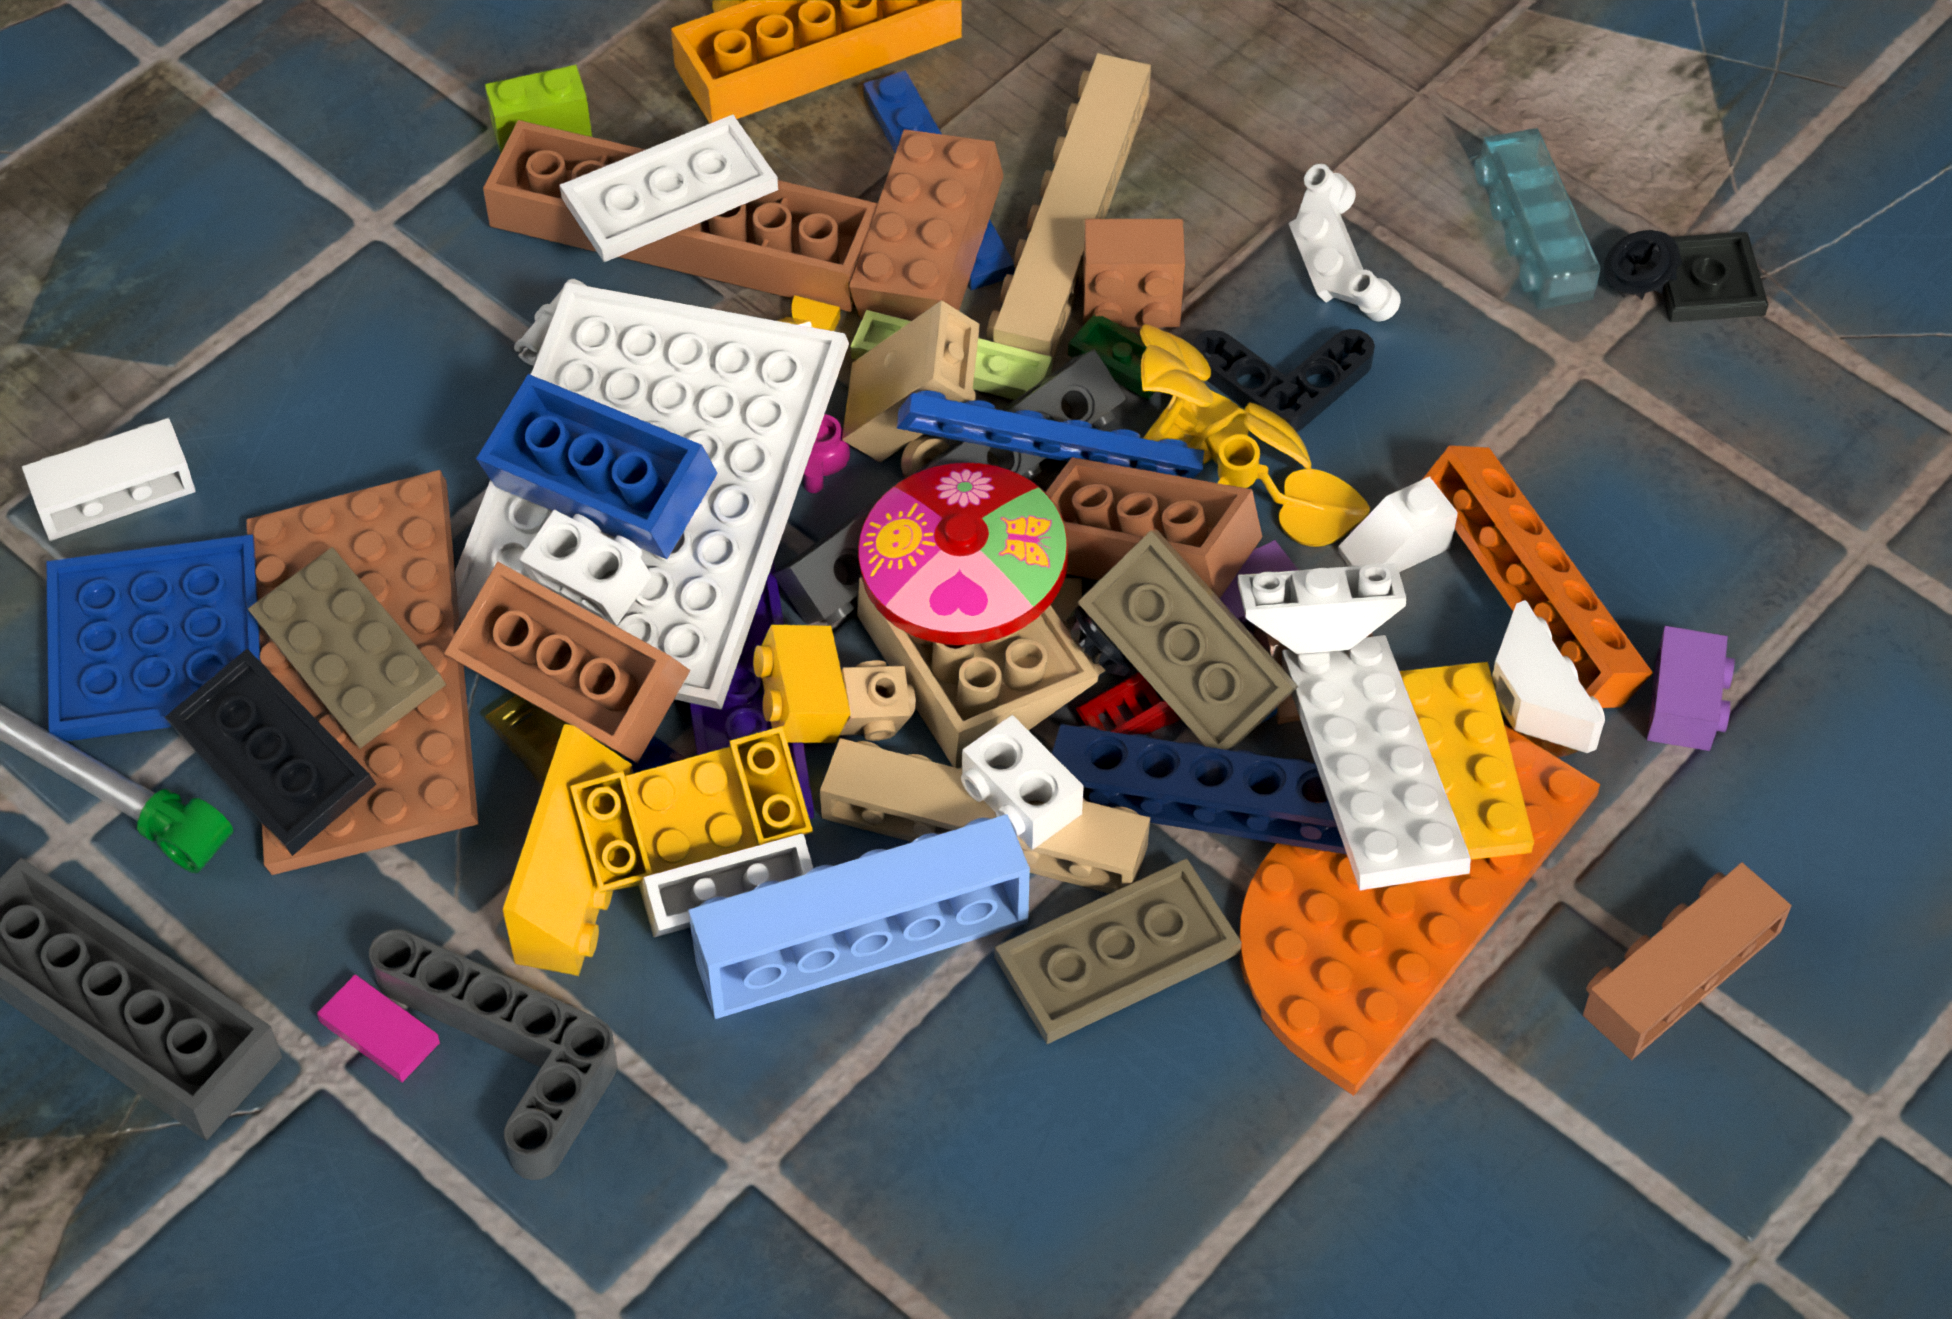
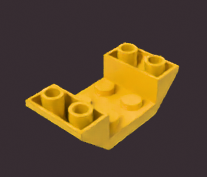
M783 726L731 740L730 747L625 776L624 771L570 786L600 893L638 886L646 876L802 833L806 835L813 832Z

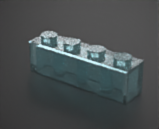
M1533 128L1484 137L1481 156L1475 160L1476 179L1480 186H1485L1490 196L1491 214L1494 220L1500 221L1503 226L1505 245L1509 255L1516 256L1520 266V279L1524 290L1532 293L1538 310L1593 300L1601 267L1539 129Z

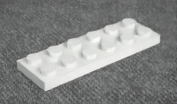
M1386 635L1365 637L1350 650L1296 654L1290 649L1282 650V668L1299 686L1291 694L1359 890L1470 873V854Z

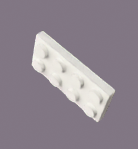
M734 115L715 121L560 185L562 200L603 262L778 190L776 174Z

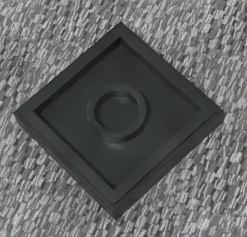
M1748 232L1672 237L1679 247L1683 264L1676 270L1677 281H1668L1663 285L1662 293L1670 322L1766 315L1769 304Z

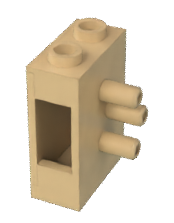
M941 300L852 362L842 440L878 462H882L911 441L923 435L922 433L897 429L899 408L911 393L936 391L944 394L947 400L962 403L975 400L976 394L973 390L980 324Z

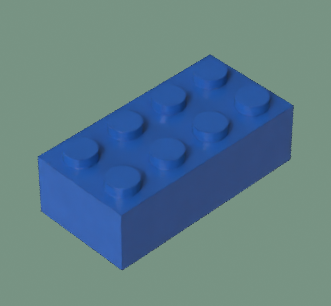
M531 374L526 376L476 458L495 487L551 511L555 509L570 518H573L575 514H580L595 523L601 532L615 538L617 535L622 536L639 548L664 559H668L718 474L702 444Z

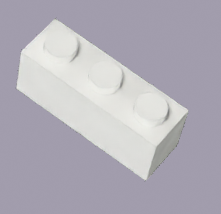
M169 418L151 424H144L136 429L103 440H96L88 445L55 456H48L37 462L22 466L49 541L196 492L187 462Z
M802 833L646 876L642 879L639 887L653 937L690 928L688 909L698 907L708 899L714 897L728 898L752 891L755 887L767 881L782 882L799 877L812 870L813 865L804 834Z

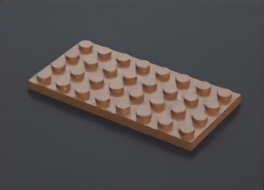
M437 470L246 519L247 535L253 534L255 539V573L257 577L258 601L333 547L438 671L446 683L443 688L359 749L260 627L261 663L355 758L377 784L293 856L262 824L264 866L271 875L477 825L478 813L464 665L444 654L460 627L447 481L442 472Z

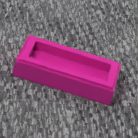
M356 974L317 1013L321 1024L402 1083L440 1044L436 1032Z

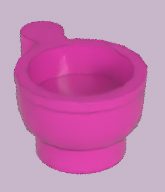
M824 414L803 474L804 488L810 493L820 492L824 487L823 476L838 473L847 465L850 459V446L842 440L843 428H841L836 418Z

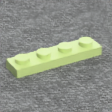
M866 310L851 344V358L857 360L911 321ZM978 338L973 390L1015 400L1050 375L1052 371V357Z

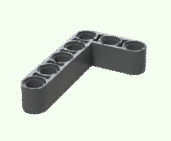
M395 929L379 934L371 943L369 959L377 985L384 995L541 1067L507 1121L504 1129V1139L511 1165L518 1175L529 1180H539L550 1176L559 1167L617 1071L618 1063L615 1044L608 1024L595 1016L407 931ZM397 961H407L405 965L399 968H388ZM443 983H455L453 987L447 990H436ZM493 1004L504 1005L495 1012L483 1011L486 1007ZM540 1026L553 1027L544 1034H531L534 1029ZM589 1048L601 1049L597 1055L592 1057L579 1056L582 1051ZM568 1093L574 1095L564 1103L550 1101L558 1094ZM540 1139L545 1141L536 1149L526 1150L521 1148L529 1140Z

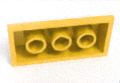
M564 724L502 910L515 964L579 976L585 956L592 957L596 950L599 936V927L595 924L600 909H608L613 890L601 893L599 891L570 786L624 771L625 776L633 774L631 763L573 725Z

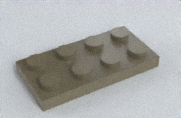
M1157 529L1151 530L1077 602L1206 747L1232 750L1299 687Z
M333 547L248 608L256 622L359 749L446 685L438 671Z
M1186 858L995 946V959L1046 1044H1049L1240 954L1242 942Z

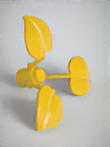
M1149 324L1142 326L1140 336L1147 347L1141 359L1142 390L1164 392L1173 395L1166 409L1143 439L1158 442L1164 439H1176L1197 449L1203 440L1229 424L1241 421L1250 432L1262 441L1291 456L1301 463L1305 469L1312 468L1307 449L1293 427L1274 412L1254 403H1248L1245 410L1237 408L1197 433L1195 427L1198 425L1197 418L1182 406L1185 401L1202 407H1209L1212 404V392L1203 382L1207 381L1211 376V369L1207 360L1193 345L1184 339Z
M1211 391L1213 402L1209 407H1202L1185 401L1182 406L1197 418L1198 425L1195 427L1197 433L1240 407L1230 399ZM1241 421L1229 424L1203 440L1197 448L1204 451L1203 465L1212 458L1218 465L1219 484L1248 488L1256 479H1260L1273 501L1283 505L1279 512L1281 529L1288 537L1301 545L1320 547L1336 542L1359 525L1370 513V506L1358 491L1338 477L1321 470L1302 469L1292 472L1285 480L1284 494L1280 493L1268 474V467L1259 464V446L1254 439L1248 436L1249 430Z

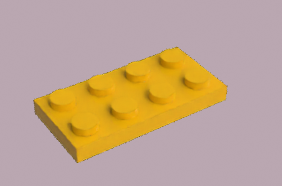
M1488 662L1399 671L1471 860L1531 853L1534 838Z

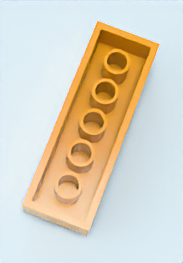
M749 0L672 27L674 64L709 124L730 115H734L736 119L962 38V0Z

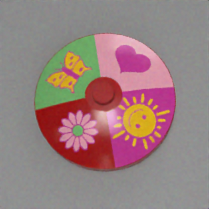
M952 463L928 468L907 477L893 486L877 501L863 524L859 538L858 558L862 582L870 601L894 626L910 635L930 642L949 645H972L990 642L1013 634L1036 620L1050 606L1059 593L1066 576L1068 543L1065 524L1058 508L1051 498L1035 483L1018 473L994 465Z

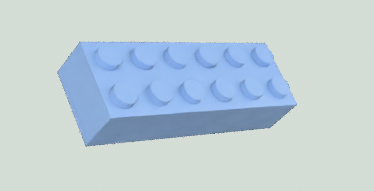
M1008 815L992 819L978 818L956 830L942 834H925L906 845L889 850H871L863 854L859 859L835 866L821 865L799 877L782 882L767 881L758 885L752 891L728 898L714 897L706 900L698 907L688 909L696 966L714 1018L718 1019L1028 924L1030 868Z

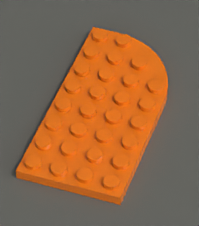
M1506 725L1504 726L1534 838L1531 853L1472 859L1470 861V873L1359 890L1347 854L1277 843L1259 865L1250 882L1240 920L1239 939L1242 945L1239 956L1245 984L1249 985L1252 995L1261 1009V1018L1273 1034L1293 1054L1353 1096L1598 795L1599 783Z

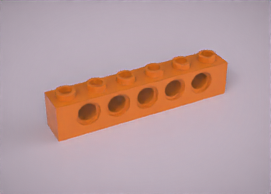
M1449 445L1423 479L1430 476L1458 512L1454 529L1510 608L1514 611L1516 603L1526 600L1535 615L1542 617L1546 621L1551 631L1552 641L1562 656H1567L1572 660L1577 670L1578 680L1587 694L1594 696L1602 708H1622L1653 672L1489 447Z

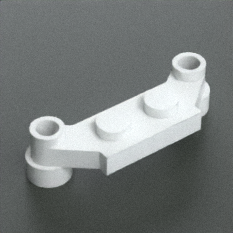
M1316 164L1312 166L1305 174L1304 183L1307 189L1297 218L1289 223V226L1317 295L1325 302L1337 298L1356 304L1371 320L1377 322L1385 321L1391 318L1399 308V292L1387 280L1377 278L1369 270H1363L1340 215L1353 204L1356 195L1355 188L1343 175L1333 173L1326 165Z

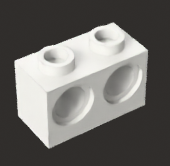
M554 509L519 561L531 578L538 584L617 626L652 576L640 558L643 554L642 550L622 536L617 535L612 540L600 534V528L580 514H575L573 518H570ZM576 547L570 555L560 558L566 550ZM617 569L612 577L601 580L608 571Z
M1013 715L962 750L961 781L966 791L976 801L981 802L984 800L996 813V817L1007 814L1016 836H1019L1032 850L1082 815L1083 785ZM996 765L1008 766L1009 768L999 770L992 767ZM1037 800L1045 804L1036 806L1030 805L1027 802Z

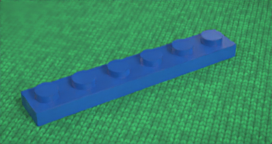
M906 70L863 83V96L895 153L904 129L941 134ZM990 219L968 282L971 291L1003 281L1007 274L1014 275L1015 273L1014 261Z
M936 391L911 393L898 411L897 429L1069 462L1074 457L1191 479L1203 470L1204 451L1188 448L1187 443L1181 440L1164 439L1158 442L1140 438L1137 432L1125 429L1107 432L1092 429L1090 423L1081 420H1067L1062 423L1044 419V416L1036 411L1020 410L1012 413L997 410L992 403L973 400L962 403L947 400L944 394Z

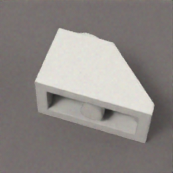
M1429 476L1386 496L1339 545L1338 553L1348 566L1397 563L1398 570L1401 572L1451 548L1458 512Z

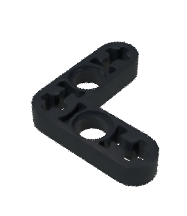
M1356 329L1342 330L1285 376L1223 331H1205L1199 334L1193 342V346L1205 357L1210 366L1211 376L1207 380L1210 384L1244 409L1248 403H1254L1274 412L1288 422L1296 432L1308 425L1372 368L1375 349L1374 341L1367 333ZM1207 352L1211 356L1207 357L1205 356V353ZM1343 352L1350 354L1343 360L1341 368L1340 364L1343 359ZM1315 374H1321L1329 377L1333 383L1328 387L1319 388L1312 386L1307 381V378ZM1244 375H1255L1263 381V384L1257 388H1246L1240 385L1237 380ZM1295 402H1297L1296 411L1290 408ZM1279 406H1280L1281 408H1283V409H1285V410H1284V411H1281V410H1279L1278 408H1279Z

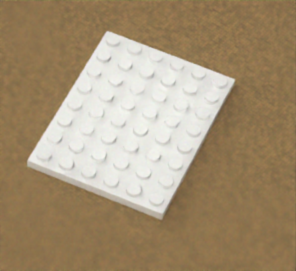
M566 282L531 375L702 444L718 473L668 559L641 549L643 554L640 558L652 576L617 627L670 655L691 670L675 700L722 709L849 342L845 333ZM491 480L455 570L460 625L497 561L533 580L519 559L553 512L495 487ZM603 532L600 533L612 540L615 539V537H612L608 534H605ZM576 547L566 550L560 558L570 555ZM617 569L608 571L601 580L612 577Z

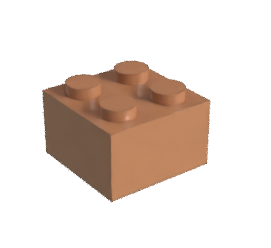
M1085 219L1082 279L1083 326L1095 314V316H1104L1122 327H1142L1144 324H1149L1156 328L1180 327L1185 270L1183 219Z

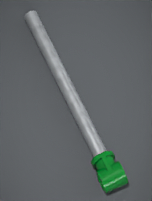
M0 703V740L137 820L139 834L150 841H156L163 853L184 870L194 874L199 873L233 834L234 831L230 822L209 803L193 797L185 805L182 803L180 795L169 789L153 793Z

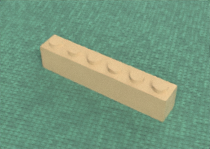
M840 738L820 789L822 819L910 842L925 834H942L962 828L978 818H996V813L984 800L978 802L966 791L961 781L962 767L955 768L935 763L919 754L904 755L892 752L868 741L853 742ZM1083 798L1082 815L1032 850L1019 836H1017V839L1029 865L1030 873L1112 893L1137 881L1148 847L1150 817L1139 815L1134 810L1126 807L1111 808L1087 802ZM1037 800L1027 802L1030 805L1036 806L1045 804Z

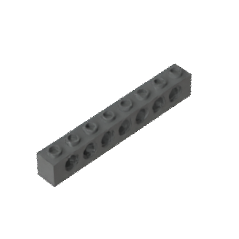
M1095 349L1072 358L1001 410L1012 413L1020 410L1036 411L1041 413L1044 419L1062 423L1067 420H1081L1090 423L1092 429L1098 430L1116 417L1112 409L1125 401L1126 397ZM1062 398L1065 399L1071 407V419H1069L1062 411ZM957 441L911 475L928 468L952 463L988 464L987 454L990 451L996 456L999 467L1011 470L1031 480L1043 471L1039 463L1045 457ZM883 495L773 573L806 624L825 619L827 624L830 625L854 609L850 601L858 595L859 578H861L858 558L860 533L869 512ZM836 560L843 563L847 569L848 577L845 585L840 583L834 575L833 568Z

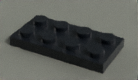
M248 649L238 655L165 716V719L292 856L377 785L371 775Z

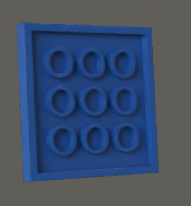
M253 534L46 561L49 733L56 735L64 741L172 727L165 719V716L243 651L248 649L261 662L260 627L248 610L250 606L258 601L257 577L255 573V539Z

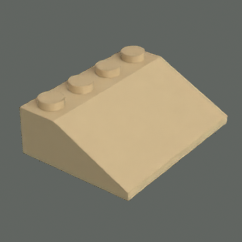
M859 578L858 618L888 665L905 666L907 684H912L915 691V707L955 768L962 766V750L1011 715L1029 731L1098 682L1099 675L1076 641L1072 639L1070 632L1051 604L1029 625L1003 638L972 645L941 644L917 638L889 622L870 601L862 578Z

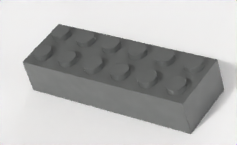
M20 858L0 878V998L207 1141L281 1060L282 1055L269 1024L23 858Z

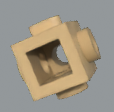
M873 660L862 662L856 665V667L842 669L841 672L851 714L840 735L864 734V738L870 741L885 740L895 736L911 715H913L916 704L914 687L912 684H907L905 666H887L884 661Z

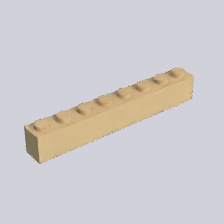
M1097 53L1091 71H1083L1078 88V98H1080L1078 104L1071 103L1068 110L1065 126L1066 131H1068L1066 137L1059 136L1056 141L1053 154L1054 170H1046L1042 179L1040 198L1043 199L1040 205L1033 204L1027 223V232H1030L1028 239H1020L1014 257V267L1017 268L1014 275L1007 274L1005 276L1000 301L1003 303L1000 311L993 310L989 319L987 338L992 339L993 342L1051 356L1053 364L1082 284L1085 219L1106 218L1149 99L1150 64Z

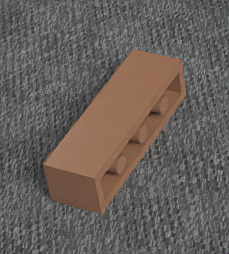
M1743 862L1726 876L1722 872L1715 874L1701 889L1699 899L1689 907L1685 903L1678 905L1664 920L1661 931L1652 938L1647 934L1641 936L1628 949L1623 963L1614 970L1609 966L1603 968L1589 982L1586 988L1589 997L1583 1016L1631 1061L1781 933L1792 905Z

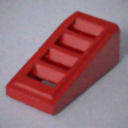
M1140 672L1076 708L1085 726L1106 731L1097 715L1107 711L1117 727L1110 732L1128 735H1146L1181 720L1165 700H1160L1155 692L1156 690ZM1144 695L1152 706L1146 711L1142 710L1136 700ZM1125 703L1134 715V718L1127 722L1117 708Z

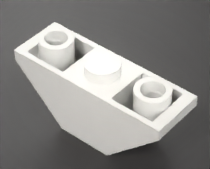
M1397 563L1238 575V587L1245 618L1296 654L1350 650L1406 606V595Z
M1526 600L1516 603L1492 674L1500 709L1515 731L1585 753L1596 750L1605 723L1604 712L1599 701L1594 696H1589L1579 682L1575 665L1569 657L1562 656L1552 641L1551 631L1546 621L1542 617L1535 615Z

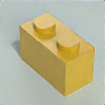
M771 625L762 645L756 647L753 658L755 675L762 678L765 692L763 696V715L765 720L771 721L772 729L783 726L787 743H836L851 711L832 627L819 625Z

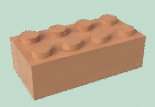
M904 129L849 285L861 320L866 310L912 321L941 300L959 311L1004 177L995 141Z
M1072 457L1045 492L1058 508L1065 524L1068 543L1066 574L1101 580L1151 530L1157 529L1220 599L1262 538L1252 489Z
M498 561L444 654L563 722L576 726L595 740L636 763L640 760L691 671L663 651Z

